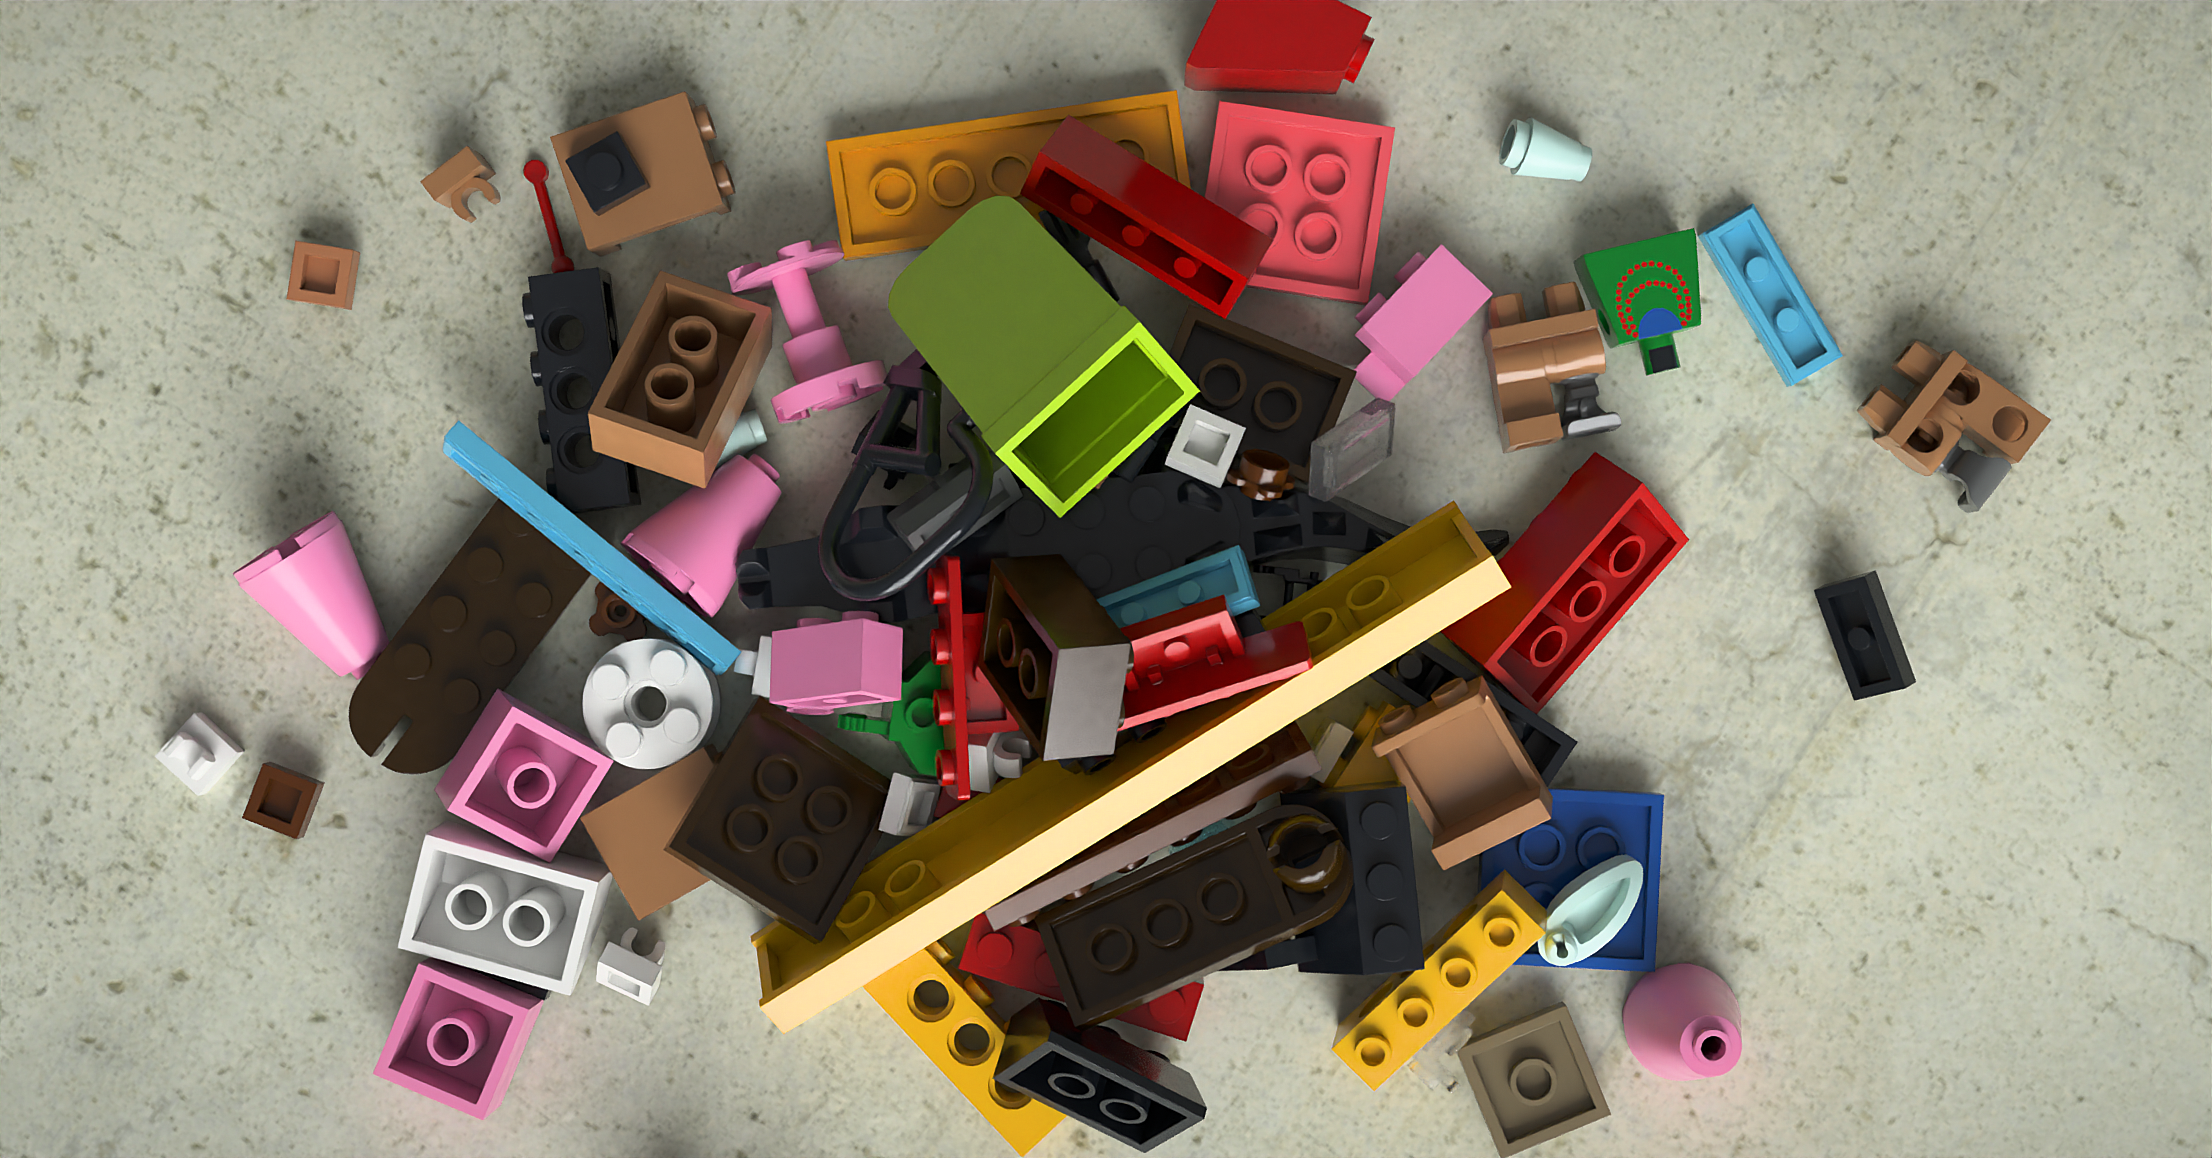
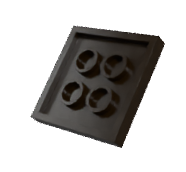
M759 696L751 703L663 850L808 941L817 944L824 939L884 831L878 829L892 780L776 705L769 703L762 696Z

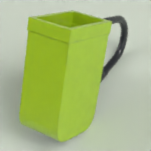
M994 196L982 200L962 215L912 261L898 276L892 286L888 300L889 311L893 319L917 349L899 366L892 365L883 382L890 391L852 463V468L820 532L818 560L821 571L829 584L839 594L858 601L878 600L891 596L910 585L956 544L982 515L993 487L994 469L992 458L985 445L972 430L975 426L983 433L981 437L993 452L1061 518L1200 390L1125 305L1121 307L1018 201L1009 196ZM943 382L960 403L959 406L962 409L947 424V433L967 457L971 465L972 480L967 496L956 513L893 570L872 579L853 577L841 562L839 555L840 540L862 493L877 467L934 477L940 471V410ZM911 401H917L916 449L889 445Z

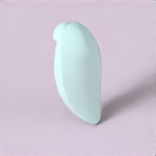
M1627 854L1618 855L1599 863L1567 884L1550 902L1547 908L1546 933L1538 940L1541 956L1551 964L1566 966L1587 958L1608 943L1627 922L1638 900L1643 883V868L1640 862Z

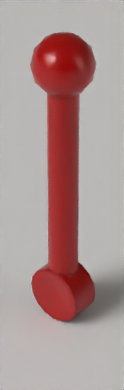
M531 160L524 166L523 173L525 178L534 184L554 256L551 270L553 273L574 271L572 259L565 255L545 184L549 176V170L543 162Z

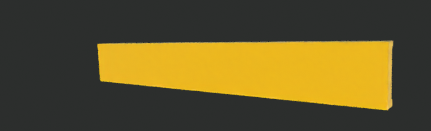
M1453 500L1262 619L1268 630L1295 621H1301L1307 632L1313 660L1312 669L1287 679L1277 680L1236 693L1227 698L1208 702L1193 711H1187L1186 709L1174 713L1165 719L1167 727L1162 732L1142 743H1136L1134 739L1114 751L1116 759L1111 764L1091 775H1085L1083 771L1076 775L1063 769L1058 760L1043 761L1039 757L1022 767L1023 773L1021 777L1001 780L993 786L990 793H980L867 863L822 942L813 944L776 920L751 935V943L756 948L763 996L759 1000L761 1010L783 1034L790 1031L1511 588L1496 560Z

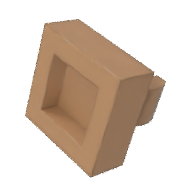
M469 146L463 148L420 181L434 201L452 208L457 216L470 223L476 220L474 213L470 211L467 203L469 196L473 192L482 191L488 201L495 205L501 201L497 188L487 182L496 174L483 155Z

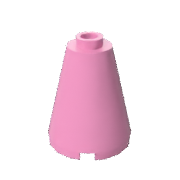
M737 454L713 472L706 489L695 485L631 530L620 544L645 571L650 568L662 580L660 584L700 615L704 617L708 615L711 619L721 609L737 578L735 563L743 550L753 548L782 493L775 484L780 475L769 463L756 454H752L748 460Z
M334 511L321 516L294 532L289 538L275 547H270L233 573L239 582L238 585L339 677L350 672L356 680L364 677L390 643L343 521L338 518Z
M1677 963L1662 968H1655V972H1646L1630 989L1622 1010L1624 1031L1632 1054L1646 1069L1666 1079L1690 1081L1723 1075L1736 1065L1742 1050L1740 1008L1731 988L1714 972L1692 963Z

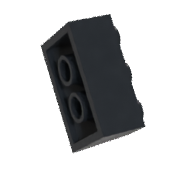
M1399 780L1280 793L1281 806L1291 804L1313 808L1325 815L1334 824L1344 839L1342 843L1350 852L1354 870L1352 888L1341 909L1322 924L1295 935H1314L1318 960L1297 964L1298 972L1364 976L1425 969L1406 786ZM1322 852L1296 863V868L1302 869L1318 861Z
M1038 997L1011 1016L992 1079L1143 1153L1150 1151L1205 1119L1207 1107L1191 1074L1171 1064L1169 1058L1152 1050H1143L1121 1039L1117 1031L1106 1026L1096 1025L1081 1032L1074 1027L1067 1006L1054 1000H1044Z

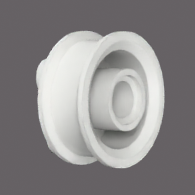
M650 638L632 640L616 646L607 652L590 672L583 692V717L591 738L600 750L611 759L637 769L662 768L675 764L707 744L717 727L721 713L720 687L715 674L675 641ZM651 686L658 688L666 699V709L657 720L647 718L642 713L639 705L642 693Z

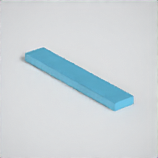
M459 420L444 436L443 453L673 641L688 651L716 676L718 674L721 676L740 655L741 651Z

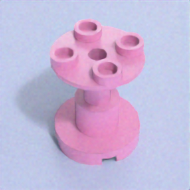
M810 240L794 243L776 252L779 259L776 263L763 268L760 262L750 263L727 273L732 295H747L774 288L790 330L792 339L782 346L796 386L779 393L771 399V404L779 424L809 418L808 408L810 407L812 411L826 408L828 411H831L884 389L883 386L886 385L883 382L887 376V371L883 361L875 360L857 365L852 364L839 326L826 327L808 277L832 266L843 258L844 251L839 247L837 240L827 241L813 247Z

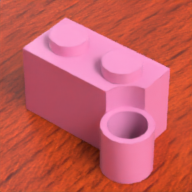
M1442 244L1428 259L1418 251L1394 276L1402 286L1388 300L1379 292L1355 317L1362 325L1355 336L1371 350L1354 369V371H1357L1355 379L1383 406L1418 374L1493 294Z
M848 611L842 613V621L839 622L823 618H802L797 620V628L772 631L769 703L787 706L786 711L793 714L827 715L834 713V708L901 700L903 628L879 622V615L874 612Z

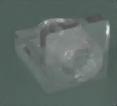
M1467 1006L1412 1056L1413 1060L1407 1065L1432 1090L1441 1083L1453 1094L1461 1086L1455 1075L1438 1059L1444 1052L1448 1056L1454 1055L1471 1037L1473 1030L1469 1026L1476 1018Z

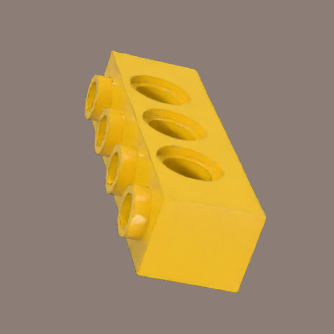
M1504 869L1422 946L1425 969L1394 972L1338 1025L1331 1049L1375 1091L1546 933L1547 910Z
M941 938L864 984L862 987L1022 1158L1068 1116L1021 1092H1008L1001 1087L998 1081L992 1079L1011 1018L1006 1022L992 1008L991 1004L995 1001V997L981 980L973 974L965 979L950 963L955 955ZM926 980L941 982L948 991L949 1001L940 1007L925 1005L918 996V985ZM965 1024H978L987 1031L990 1042L979 1050L968 1049L960 1043L957 1030Z

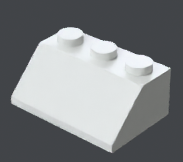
M446 820L425 834L397 948L571 995L600 926L613 875L606 864L559 851L551 863L491 832Z

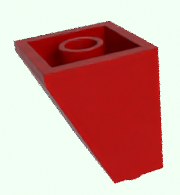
M1217 0L1186 62L1184 86L1194 91L1336 94L1343 79L1354 84L1375 39L1365 35V32L1372 17L1338 0Z

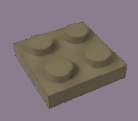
M1563 1001L1454 1045L1500 1158H1507L1611 1115L1568 1008Z

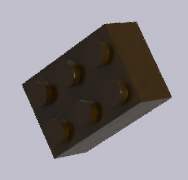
M1189 304L1169 356L1187 377L1200 388L1198 395L1190 404L1246 428L1234 455L1235 457L1241 459L1243 452L1249 449L1273 452L1289 462L1288 475L1292 476L1296 482L1306 486L1311 484L1357 371ZM1190 404L1186 407L1175 425L1167 428L1168 430L1178 433Z
M1061 554L992 558L978 667L1043 761L1114 754L1117 730L1123 726L1125 720L1123 692L1126 674L1132 671L1134 664V652L1130 639L1122 633L1107 614L1106 609L1099 604L1084 585L1083 580L1076 575Z

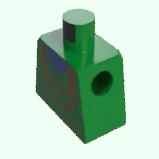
M1694 228L1583 254L1573 261L1591 308L1596 310L1598 324L1610 349L1638 342L1646 376L1681 367L1673 334L1701 325L1697 241Z

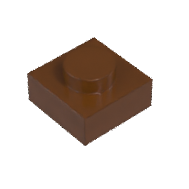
M273 762L263 763L242 818L294 839L303 838L325 782Z

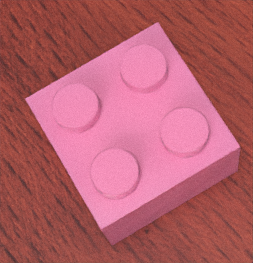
M497 689L434 791L448 811L551 863L614 761L600 750L590 738Z
M429 957L420 962L416 968L373 1074L484 1120L501 1106L544 1001L461 965Z

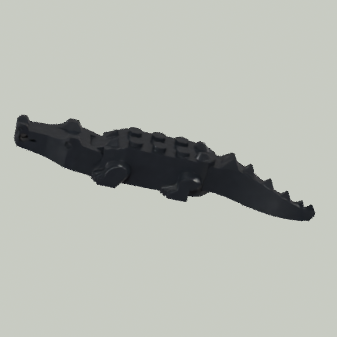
M1176 436L1159 438L1157 446L1132 483L1125 481L1111 471L1098 490L1093 488L1061 518L1010 469L1023 497L947 553L958 555L960 558L962 612L985 611L992 558L1061 554L1076 575L1083 580L1084 585L1092 595L1099 599L1237 545L1245 553L1248 566L1292 559H1315L1350 565L1411 526L1381 516L1345 498L1296 486L1292 489H1284L1280 498H1274L1269 501L1250 498L1240 491V485L1233 483L1222 484L1221 488H1218L1165 465L1169 451ZM951 463V464H949V465H948V469H950L952 466H954V465L957 464V463ZM899 505L863 507L851 515L840 540L839 555L844 568L853 577L859 579L879 577L893 570L913 553L887 519L888 513ZM1495 529L1475 531L1493 557L1497 556L1509 544L1508 531ZM820 535L815 538L767 548L743 550L735 563L739 599L749 610L771 607L823 606L843 613L848 611L874 612L879 615V622L881 623L901 622L938 613V604L932 605L930 603L927 589L929 568H936V562L903 590L891 596L871 601H858L839 594L829 584L821 571L818 560V541Z

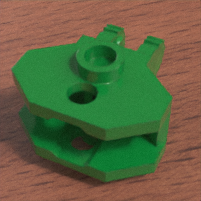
M924 651L902 672L901 700L883 702L881 717H872L856 712L839 714L837 728L875 733L888 741H894L910 768L919 774L936 776V751L944 749L943 725H936L933 714V692L935 689H941L940 665L933 664L931 652Z

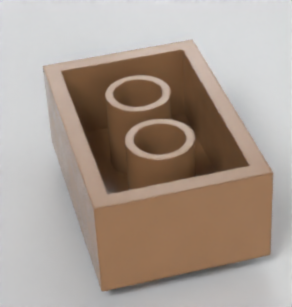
M660 270L588 412L593 451L706 489L772 348V308Z

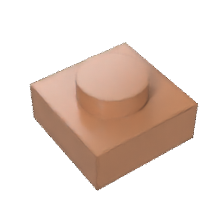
M295 241L287 299L295 302L352 310L360 252L352 249Z

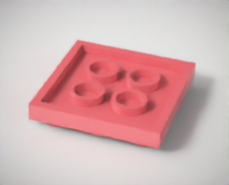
M1219 101L1205 198L1274 239L1246 286L1247 288L1365 306L1368 304L1395 127Z

